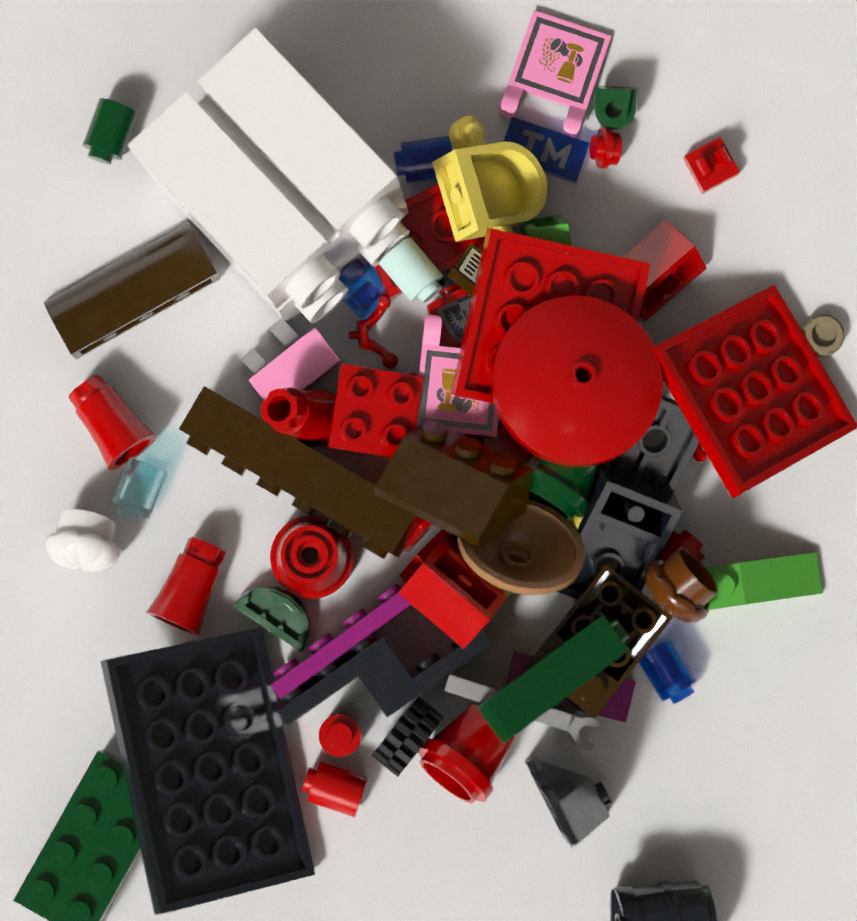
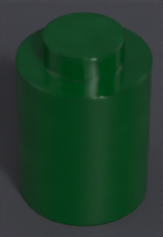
M99 98L83 142V146L89 150L87 156L111 165L113 159L122 160L138 112L119 102Z

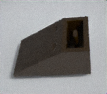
M607 565L602 568L526 664L528 669L600 616L604 615L608 622L615 618L629 636V639L624 642L629 651L566 697V699L591 718H596L673 618V616L668 615L664 609Z

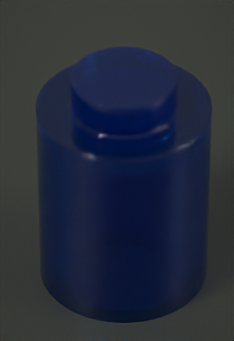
M449 135L400 142L401 151L393 152L397 176L405 175L406 183L437 179L432 162L452 151Z
M672 637L649 649L638 662L662 702L670 698L674 705L695 692L691 685L697 681V678Z

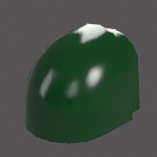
M625 86L596 87L594 109L599 123L611 130H619L628 126L636 116L639 88Z

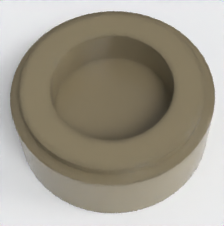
M826 314L814 316L805 324L802 330L817 357H827L834 354L840 349L845 338L844 328L840 321Z

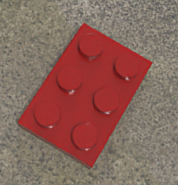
M439 184L405 199L409 213L400 222L409 231L407 238L411 237L440 272L452 268L463 249L470 243L482 252L485 237L455 241ZM380 265L374 266L390 299L404 294Z

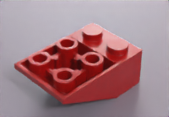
M448 532L398 593L464 649L490 621L511 592L500 589L481 578L463 558L458 546V536Z

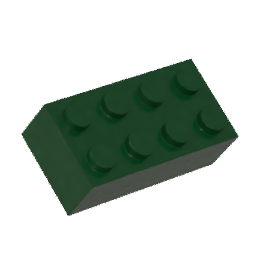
M104 749L97 751L16 894L14 902L48 921L104 920L141 854L124 769L120 758Z

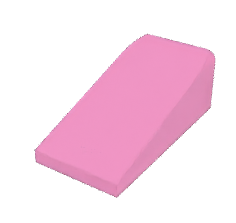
M313 328L248 381L264 401L268 397L269 392L277 388L291 387L306 390L340 364V359L319 331Z

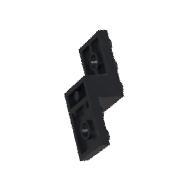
M662 395L656 417L647 431L659 429L665 433L664 439L659 445L654 447L644 445L643 436L622 455L600 464L587 500L590 506L577 529L585 549L583 566L577 578L570 585L556 592L578 600L599 572L596 571L598 562L606 557L617 559L618 565L614 571L642 592L646 584L647 569L653 561L659 559L683 513L674 491L699 444V440L675 400Z
M481 630L464 649L452 640L450 645L454 649L441 659L435 652L415 666L419 675L412 678L385 638L382 637L376 641L370 635L351 649L355 657L341 665L338 660L333 661L316 673L320 681L307 690L305 685L301 684L284 696L281 700L285 706L279 709L278 713L287 725L292 724L359 677L388 718L493 643L484 630Z

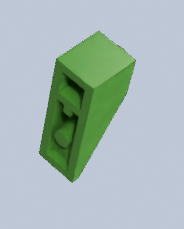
M816 552L705 567L718 587V593L708 602L709 610L823 593Z

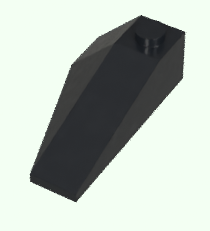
M534 758L525 761L562 837L571 847L580 843L610 817L606 807L611 805L612 801L601 781L594 784L588 776Z

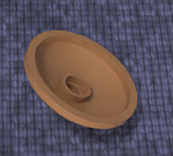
M530 499L528 500L527 512L479 546L457 537L458 546L463 558L481 578L500 589L516 594H548L567 587L579 575L585 558L582 538L571 522L554 509Z

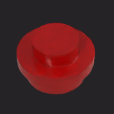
M601 127L597 135H593L589 146L590 158L595 160L597 167L600 169H607L609 165H617L622 153L621 135L619 132H612L610 128Z

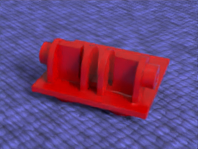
M341 364L328 448L392 457L403 436L416 427L423 377Z

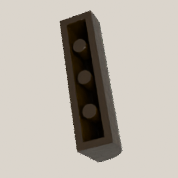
M189 222L45 301L44 305L68 351L77 360L220 280V277Z

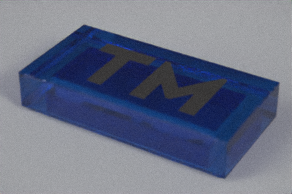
M511 117L503 141L519 144L529 150L539 161L545 174L575 184L577 183L590 144L589 142L515 117Z

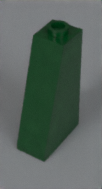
M602 615L476 708L501 743H506L629 651L624 643L629 639V636L615 618L608 622L605 616Z

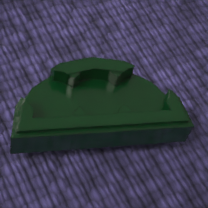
M259 586L246 591L233 604L234 608L302 653L310 635V618L303 603L295 595L277 586Z

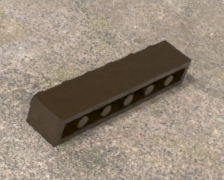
M205 386L179 427V430L190 436L186 444L205 455H208L211 449L225 456L221 462L222 465L243 476L246 469L260 477L256 485L277 497L281 490L292 495L295 499L291 505L307 515L313 517L316 511L321 512L331 518L327 526L341 535L349 538L353 531L366 539L362 547L382 559H385L388 552L399 558L422 519L374 495L376 485L295 438L277 432L269 423Z

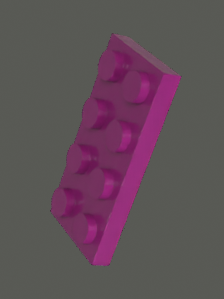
M398 583L377 597L382 605L371 613L367 614L364 608H362L345 620L343 624L347 630L334 639L328 633L308 647L313 655L305 661L299 663L296 658H293L276 670L274 675L278 680L270 686L278 697L282 699L410 607L411 604L398 593L401 590Z

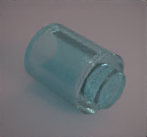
M129 457L110 503L118 507L115 515L137 524L141 516L149 519L168 472Z

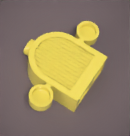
M464 116L450 126L449 139L456 149L435 160L432 164L456 242L485 237L487 227L513 233L512 229L533 219L542 211L547 199L548 179L539 161L529 150L513 142L505 141L487 144L485 129L482 123L473 116Z

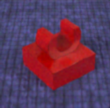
M721 137L690 152L683 158L702 195L740 174Z

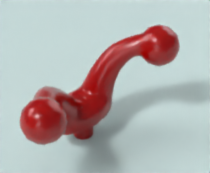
M382 293L375 299L377 309L367 318L357 321V331H349L348 337L349 340L358 339L360 349L369 350L383 357V366L392 369L398 364L397 356L368 337V331L380 320L386 309L391 305L389 296Z

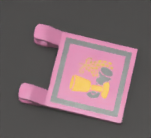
M534 10L504 93L499 114L513 119L523 92L569 107L561 133L562 136L575 140L578 136L611 36Z
M436 315L426 316L419 376L423 377L416 427L430 419L441 422L447 428L458 433L497 437L499 415L495 404L451 394L461 348L439 346L442 319Z

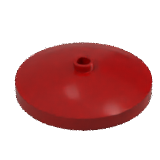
M563 296L544 301L532 307L509 328L501 340L494 357L491 386L498 415L508 432L520 445L535 456L546 461L564 466L585 467L602 464L622 455L644 436L653 423L660 406L663 376L659 356L654 349L653 342L643 327L632 316L621 308L598 298ZM576 370L581 371L583 377L588 379V382H579L575 377Z

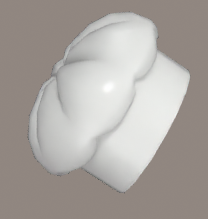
M78 509L64 510L59 514L56 533L50 534L45 541L46 550L54 562L71 570L78 571L82 569L85 572L91 573L109 569L117 562L120 556V549L114 542L116 524L106 516L95 512Z

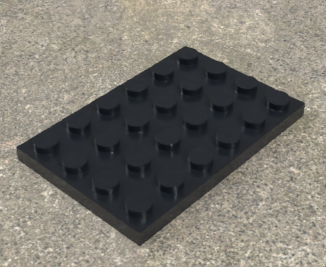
M262 628L100 661L154 915H161L315 875L282 719L278 713L277 696L270 686L274 682Z

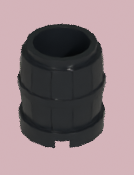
M660 881L654 885L634 889L629 885L620 886L610 892L611 921H717L711 891L708 885H700L698 881L671 883L669 881Z

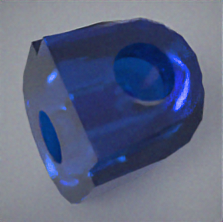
M357 258L342 271L338 279L348 288L342 301L358 317L367 320L377 309L383 288L381 278L369 262L364 265Z

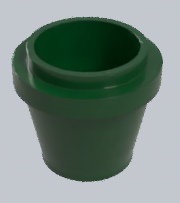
M530 453L522 462V464L533 468L529 499L554 509L567 520H572L574 516L582 518L590 506L587 500L600 464L585 467L564 466L546 461Z

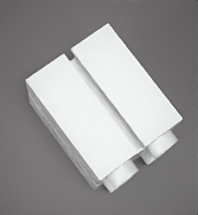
M255 27L197 80V83L207 93L203 100L197 103L185 91L127 146L143 165L156 185L287 324L300 313L310 323H315L327 315L346 295L348 288L338 278L343 274L342 268L349 261L354 264L361 256H364L372 266H377L392 248L408 237L409 231L400 221L409 211L402 195L397 175Z

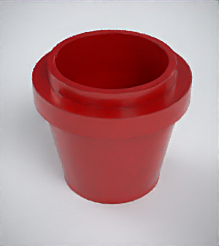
M308 515L296 518L283 526L273 540L270 551V563L273 574L285 590L300 598L320 599L338 591L351 574L354 564V551L349 538L329 528L327 524L330 519L316 515L313 517ZM308 547H313L318 551V559L314 563H306L302 558L303 551Z
M473 704L469 705L465 711L433 739L429 738L418 751L422 758L420 765L424 771L449 793L468 803H474L475 800L485 802L494 790L492 783L515 740V737H512L506 743H501L476 707L478 706Z

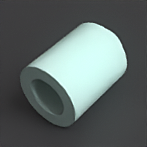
M411 237L397 244L379 262V265L411 303L418 299L422 303H426L442 289L438 282L442 279L443 275Z

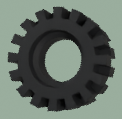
M418 696L371 756L398 777L445 717Z

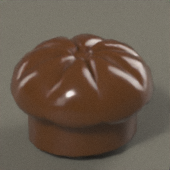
M682 547L677 548L666 561H653L646 572V585L649 592L653 595L654 601L658 605L664 606L668 615L686 623L699 622L707 617L709 613L708 602L718 593V587L703 564L688 550Z

